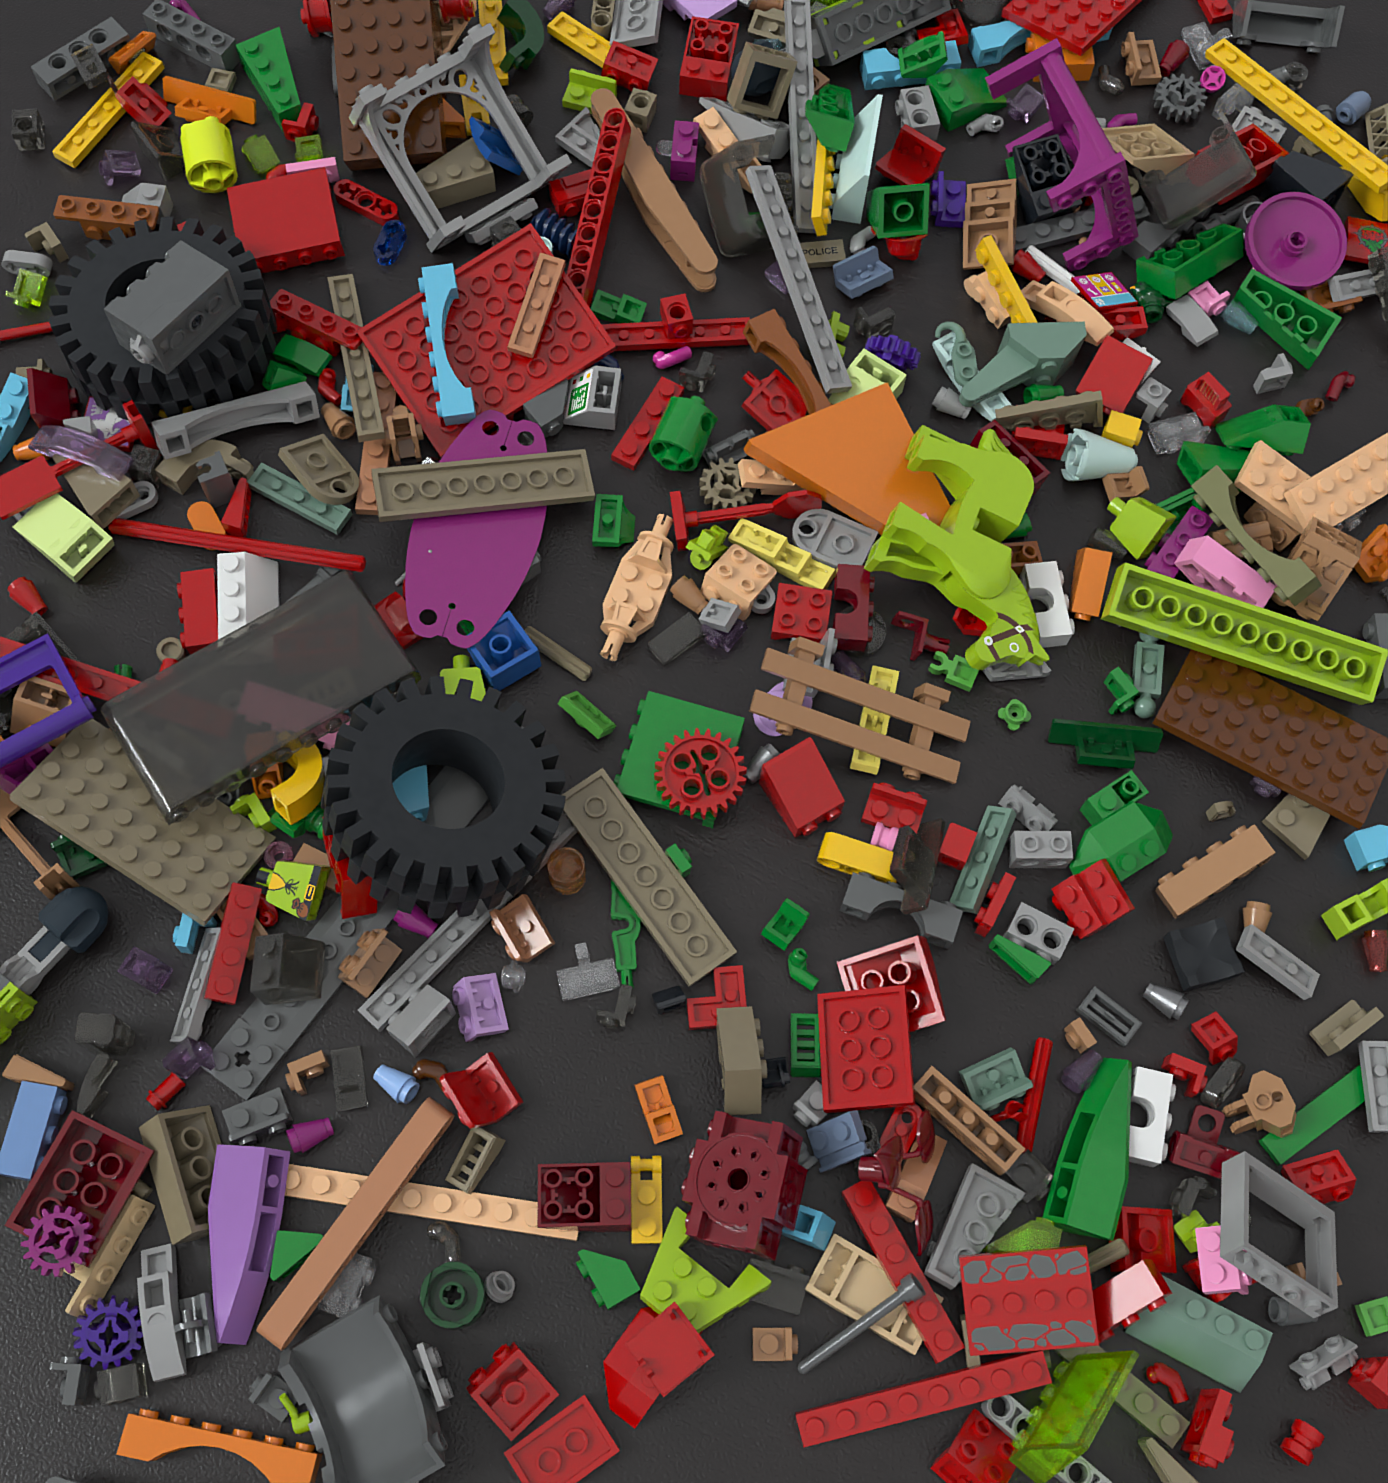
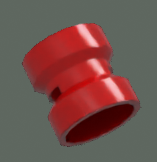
M1295 1419L1291 1426L1292 1437L1284 1438L1280 1448L1296 1461L1309 1466L1314 1458L1311 1450L1320 1447L1325 1437L1310 1424L1300 1419Z

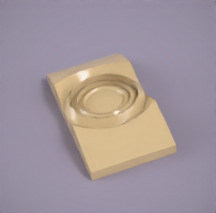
M835 1233L804 1289L833 1309L855 1321L896 1292L876 1257ZM935 1293L941 1304L944 1298ZM903 1304L868 1328L880 1337L913 1355H916L923 1341Z

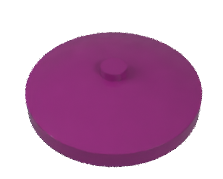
M1286 192L1275 195L1263 202L1251 216L1245 231V248L1247 256L1256 271L1291 290L1302 291L1322 285L1336 273L1346 255L1347 236L1341 219L1323 200L1307 193Z

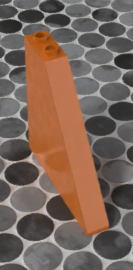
M888 383L751 438L744 447L745 453L803 489L821 494L823 501L864 526L878 531V534L881 536L890 512L899 502L904 503L919 514L926 513L929 520L939 527L950 508V504L933 472H913L907 469L909 460L905 459V455L914 433Z

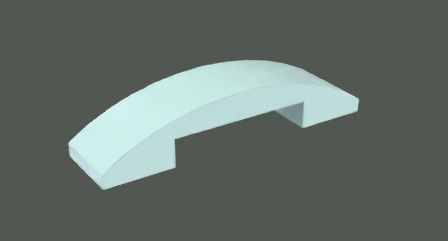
M952 331L934 341L932 346L947 375L961 393L962 386L957 384L954 379L951 352L956 337ZM1001 392L972 407L986 419L993 421L994 419L996 420L995 409L1011 405V403Z

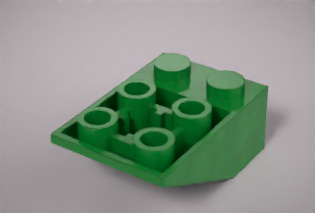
M1273 404L1215 425V429L1227 448L1240 450L1242 447L1252 448L1254 443L1261 440L1275 451H1278L1279 454L1292 456L1294 453L1303 454L1311 423L1300 407Z

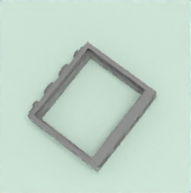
M1246 1151L1223 1162L1220 1257L1312 1318L1337 1309L1335 1212ZM1249 1192L1305 1229L1306 1281L1249 1244Z

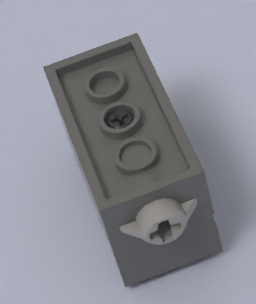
M180 240L167 251L163 263L156 262L150 266L144 280L136 279L128 286L127 295L125 297H116L104 308V311L119 344L130 351L141 363L150 364L168 375L241 307V303L229 269Z

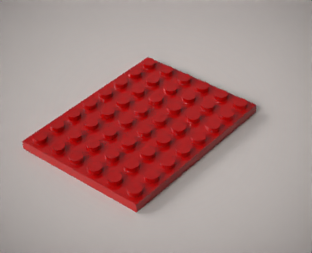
M531 223L455 270L459 298L453 300L447 315L445 349L450 367L465 388L471 387L476 416L487 410H495L509 418L522 410L524 403L562 381L571 379L616 350L615 343L563 270L534 357L530 358L508 351L507 346L539 255L544 253L553 256ZM419 292L356 332L409 412L414 414L417 424H421L423 433L440 458H442L450 445L469 423L446 426L443 417L438 418L436 402L440 401L439 392L435 393L432 377L437 376L436 367L431 368L429 352L433 351V345L427 342L425 327H429L430 324L429 318H424L422 302H426L425 293L421 294ZM487 421L482 425V430L485 433L497 424L493 421Z

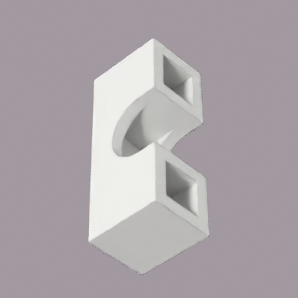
M1056 561L1025 564L1020 574L1021 583L1030 599L1040 600L1048 608L1046 612L1035 613L1040 645L1042 648L1067 645L1071 636L1074 635L1075 627L1073 619H1069L1067 611L1069 609V599L1063 593L1064 577L1062 571H1058Z
M1136 1067L1132 1070L1131 1102L1137 1103L1145 1109L1147 1123L1144 1128L1130 1125L1129 1162L1155 1167L1166 1159L1168 1144L1164 1143L1165 1132L1169 1131L1172 1121V1115L1168 1113L1169 1102L1173 1101L1176 1091L1175 1084H1172V1074L1143 1067Z

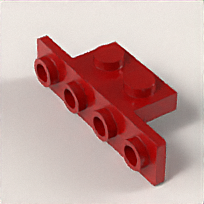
M280 289L270 300L273 312L289 319L292 336L323 349L333 357H336L341 351L340 344L351 350H356L362 343L356 332L362 327L284 289Z

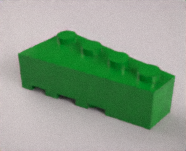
M1223 223L1196 234L1195 240L1190 239L1177 242L1176 248L1166 251L1164 248L1157 250L1152 258L1140 257L1136 259L1137 282H1145L1150 288L1156 289L1170 299L1180 298L1191 289L1199 286L1202 282L1215 276L1218 272L1243 257V229Z
M1251 269L1232 301L1236 307L1307 370L1310 369L1342 319L1337 314L1254 269Z

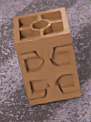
M1313 516L1287 559L1295 560L1300 557L1316 575L1322 586L1295 607L1289 600L1283 602L1275 592L1271 596L1272 600L1278 605L1284 607L1288 605L1294 608L1296 613L1305 619L1310 620L1312 618L1318 621L1360 559L1362 542Z

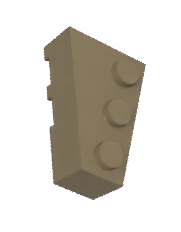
M473 137L416 173L437 209L496 191L494 171L490 162L479 151Z
M752 1006L716 1008L719 1062L723 1075L721 1083L722 1090H724V1112L731 1116L761 1114L762 1079L767 1078L766 1060H760V1057H764L763 1039H757V1036H760L759 1018H754Z

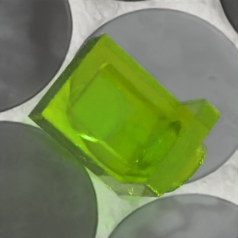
M255 134L244 140L245 145H243L241 151L244 155H247L258 175L280 164V160L265 134L259 138Z
M319 134L295 138L297 151L295 158L297 162L324 159Z
M19 268L13 293L6 291L5 296L13 298V304L29 309V305L32 304L40 307L48 277Z

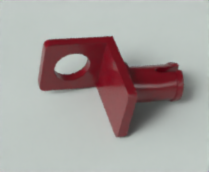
M898 611L891 620V624L915 631L910 660L915 661L923 649L934 653L940 651L947 654L950 640L928 634L927 626L929 619ZM908 619L913 621L914 623H906L901 620Z

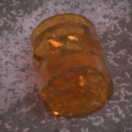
M567 847L557 849L551 854L547 864L551 886L561 894H573L579 891L586 880L583 856L579 851Z

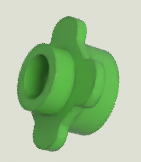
M1013 699L1005 708L999 709L998 717L1007 722L1010 730L1015 731L1019 729L1020 724L1031 719V713L1027 711L1023 703ZM1012 713H1016L1017 716L1013 717Z

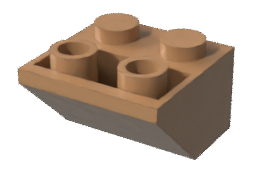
M35 676L22 682L13 699L10 732L16 734L71 705V699L64 686ZM73 730L50 741L48 744L52 747H57Z

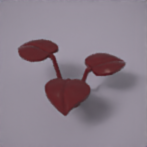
M924 1110L918 1120V1147L915 1151L904 1153L901 1137L894 1136L874 1154L875 1157L862 1156L858 1167L859 1179L861 1181L878 1182V1188L888 1189L916 1203L915 1229L918 1243V1253L916 1256L921 1257L931 1239L934 1223L932 1206L929 1200L923 1202L921 1198L898 1188L901 1179V1163L903 1159L921 1156L922 1163H928L933 1156L936 1138L929 1110Z

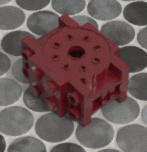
M715 1111L714 1119L710 1121L708 1126L709 1139L708 1141L696 1140L695 1147L692 1148L689 1156L690 1169L688 1177L684 1179L682 1184V1201L692 1206L691 1211L686 1216L685 1234L707 1246L729 1248L756 1254L766 1259L776 1260L782 1229L794 1232L808 1171L797 1163L803 1137L781 1122L772 1121V1124L732 1117L726 1112Z

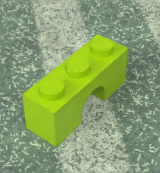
M1388 878L1359 895L1356 894L1333 906L1321 915L1336 940L1388 914Z

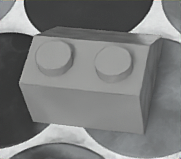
M428 984L423 989L418 988L414 991L408 1000L410 1003L403 1011L398 1010L388 1020L389 1026L386 1028L388 1033L415 1058L456 1014L451 1001Z

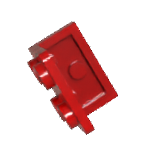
M905 124L900 129L894 148L876 162L875 169L884 177L890 178L900 185L923 184L937 173L946 148Z
M493 1052L486 1053L466 1070L445 1073L439 1078L443 1093L448 1099L452 1100L458 1110L460 1121L470 1129L497 1123L523 1103V1100Z

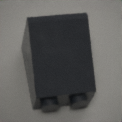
M1292 151L1285 157L1280 156L1271 167L1273 171L1263 183L1265 187L1260 196L1268 200L1275 195L1286 192L1307 193L1323 200L1333 209L1354 174L1326 162Z

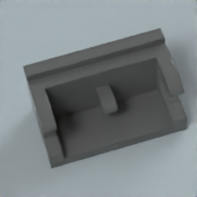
M220 451L214 452L215 455L202 459L196 464L197 469H202L205 466L211 467L208 473L198 476V480L209 504L213 508L229 503L236 489Z

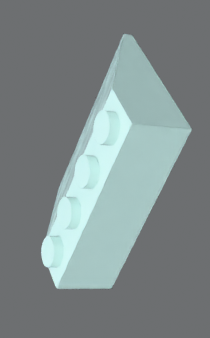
M878 94L854 117L855 124L846 152L843 151L842 154H837L835 169H840L839 174L834 173L833 189H836V194L831 193L832 206H829V209H833L831 218L833 220L861 223L883 95Z

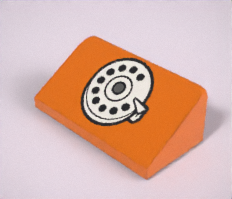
M142 31L109 57L108 61L117 74H122L143 51L148 53L154 48L156 34L154 32Z

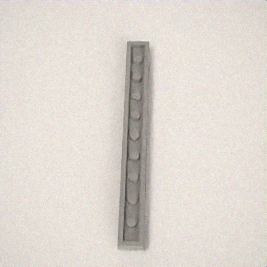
M784 0L786 52L790 53L797 61L788 88L793 222L795 232L816 233L811 214L817 143L816 134L805 115V103L808 99L812 100L814 95L810 0Z
M771 165L749 166L745 172L825 393L848 392L852 388L849 375Z
M563 812L558 821L560 822L538 871L577 833ZM528 876L525 885L533 878L532 876ZM506 891L501 904L493 909H502L514 896ZM479 899L473 915L458 917L456 910L358 1009V1012L381 1032L388 1025L390 1017L396 1011H402L410 1003L408 1000L414 991L418 988L423 989L492 919L489 912L493 909L487 910L482 899Z

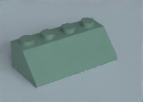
M1162 1275L1172 1291L1171 1295L1164 1298L1167 1304L1151 1313L1149 1309L1139 1313L1138 1315L1141 1320L1125 1328L1124 1333L1222 1385L1241 1393L1262 1363L1273 1333Z

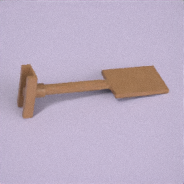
M0 789V828L41 874L33 882L36 887L50 900L65 889L81 887L58 863L50 867L11 822L10 817L19 811L21 807L10 801V794Z

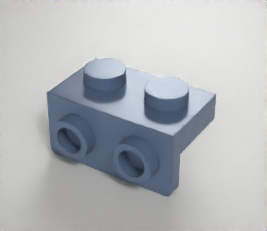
M871 246L833 265L836 287L851 299L859 297L863 293L894 279L893 270L879 260L878 248L875 246Z

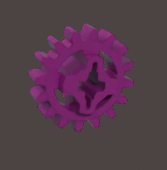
M55 1205L53 1213L44 1208L42 1210V1219L35 1217L30 1219L35 1226L33 1229H24L23 1232L29 1235V1240L21 1242V1246L29 1248V1252L25 1253L23 1258L25 1260H34L30 1266L32 1270H38L42 1267L41 1275L49 1276L53 1270L54 1277H62L63 1269L73 1274L75 1273V1263L80 1265L86 1264L82 1256L84 1253H93L94 1250L87 1247L88 1242L96 1240V1236L87 1233L93 1227V1223H83L86 1218L85 1213L80 1212L75 1215L76 1208L68 1206L64 1212L62 1206ZM58 1220H69L74 1226H68L64 1229ZM42 1230H44V1233H43V1235H42V1238H41V1240L38 1242L39 1236H40ZM56 1235L64 1236V1239L60 1241V1248L53 1246V1243L57 1241ZM79 1240L78 1246H77L75 1252L73 1253V1249H74V1246H75V1244H76V1241ZM54 1254L55 1259L59 1263H50L43 1257Z

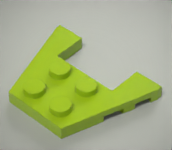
M676 1207L640 1294V1299L658 1314H661L668 1306L676 1302L699 1333L722 1319L723 1315L737 1306L741 1307L756 1294L768 1290L772 1281L749 1264L730 1288L725 1286L680 1250L689 1240L690 1236L685 1234L687 1214Z

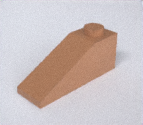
M917 1135L909 1149V1152L915 1151L918 1147ZM935 1135L934 1153L928 1163H922L921 1156L905 1159L901 1167V1179L898 1188L924 1200L947 1144L945 1139ZM890 1191L884 1203L889 1214L908 1224L913 1222L917 1210L916 1203Z

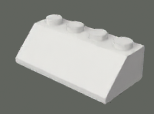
M247 552L217 554L218 654L225 667L275 663L274 635L279 634L278 631H280L278 562Z

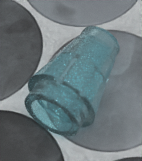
M1233 299L1220 314V317L1224 319V323L1244 333L1246 332L1248 335L1259 324L1240 301L1237 303Z

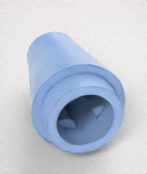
M382 1064L376 1070L373 1077L397 1103H410L420 1087L415 1077L388 1067L385 1064Z

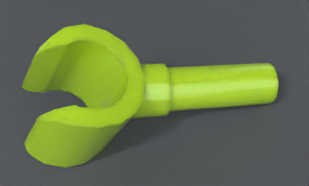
M286 1393L280 1395L279 1399L291 1417L293 1431L296 1434L310 1431L308 1424L313 1422L310 1412L299 1413Z

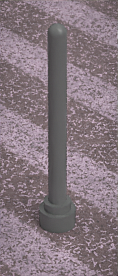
M909 1273L900 1280L901 1284L897 1286L898 1290L802 1360L797 1366L798 1371L801 1374H807L905 1301L907 1303L918 1301L926 1295L922 1284L914 1274Z

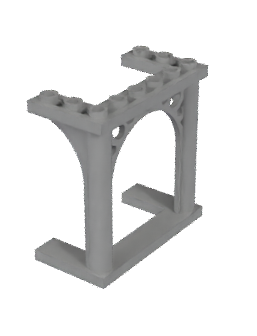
M490 23L483 27L481 24H477L469 29L467 32L469 35L462 40L464 43L458 47V52L452 55L450 52L443 54L437 59L438 63L431 67L429 64L423 65L416 70L417 74L409 78L406 75L394 83L395 87L387 90L381 83L375 87L372 84L365 86L359 91L360 95L355 99L356 103L352 106L349 116L354 127L359 124L429 238L426 245L431 253L523 198L549 185V181L556 180L572 163L568 155L565 154L547 165L511 105L498 80L491 60L489 41L495 34V30ZM458 70H462L466 74V84L463 87H458L454 83V74ZM446 75H448L449 84L446 86L440 85L439 79L442 82ZM473 80H474V82H475L474 87H475L479 92H472V91L470 90V87H471V85H472V83H473ZM424 89L426 95H421L419 90ZM455 93L471 98L487 110L530 181L464 220L460 215L446 224L407 158L404 148V128L409 114L421 101L436 94ZM405 101L408 106L405 109H401L397 105H401ZM393 111L397 113L400 117V122L397 124L387 122L383 118V112ZM386 130L396 131L398 133L397 138L393 139L391 132L388 134Z

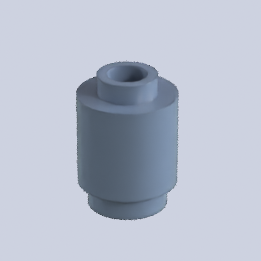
M1364 91L1352 93L1336 107L1338 120L1345 125H1351L1369 110L1371 97Z

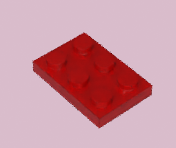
M584 1394L505 1451L504 1454L522 1483H577L620 1450Z

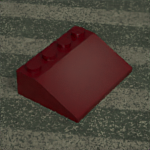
M72 1110L4 1226L29 1238V1235H26L23 1231L24 1229H33L35 1225L30 1219L32 1217L42 1219V1210L44 1208L53 1213L55 1205L62 1206L64 1212L68 1206L76 1208L75 1215L80 1212L86 1214L83 1223H93V1227L87 1233L96 1236V1240L88 1242L87 1247L94 1251L90 1254L84 1253L82 1256L86 1261L84 1266L89 1268L155 1151ZM58 1220L64 1229L68 1226H74L69 1220ZM42 1230L38 1242L41 1240L44 1230ZM56 1235L57 1241L53 1243V1246L60 1248V1241L64 1239V1236ZM79 1240L76 1241V1244H75L74 1249H73V1253L75 1252V1250H76V1248H77V1246H78Z

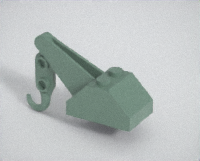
M1085 321L1008 323L997 355L978 372L975 350L967 340L964 329L959 324L944 322L935 330L936 338H939L941 332L945 329L952 330L955 333L956 340L951 352L954 379L957 384L962 386L959 402L965 407H972L1021 383L1027 387L1031 384L1053 386L1072 366L1087 335Z

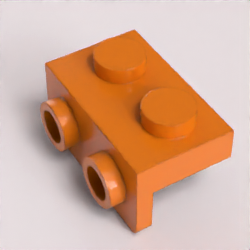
M1387 524L1378 525L1362 543L1360 559L1354 568L1365 583L1383 582L1388 579Z

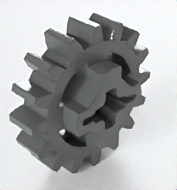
M1172 74L1170 80L1164 77L1162 82L1157 84L1153 100H1155L1154 108H1160V115L1166 113L1167 120L1174 117L1176 123L1179 122L1180 118H1183L1185 122H1188L1190 117L1195 120L1204 109L1207 96H1204L1206 89H1199L1201 82H1192V76L1189 79H1185L1184 74H1181L1180 78Z

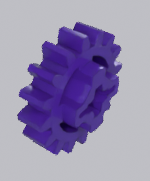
M878 335V338L871 336V338H868L865 346L867 351L896 369L906 370L908 368L913 370L917 368L921 353L917 352V348L911 347L910 342L903 341L895 335H889L888 337Z
M112 1296L110 1303L105 1304L102 1297L98 1298L96 1308L88 1304L85 1308L87 1316L79 1315L76 1321L82 1327H76L73 1330V1335L80 1337L74 1342V1349L83 1347L79 1358L83 1360L90 1356L91 1367H94L98 1361H101L103 1370H107L109 1362L114 1361L117 1368L121 1367L122 1357L131 1361L133 1359L131 1349L140 1350L142 1343L137 1340V1338L143 1337L142 1328H138L141 1326V1318L135 1317L139 1307L136 1305L131 1309L127 1308V1298L121 1304H117L116 1296ZM106 1313L105 1317L98 1323L90 1324L95 1317ZM118 1313L127 1318L129 1323H123L117 1316ZM109 1320H112L111 1327H113L114 1333L110 1339V1344L107 1345L105 1331ZM129 1340L123 1348L113 1352V1349L119 1343ZM90 1342H96L101 1348V1352L96 1350Z

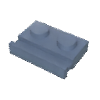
M857 1110L849 1111L806 1130L814 1155L821 1164V1168H819L820 1173L832 1170L872 1153L871 1149H867L865 1143L867 1138Z

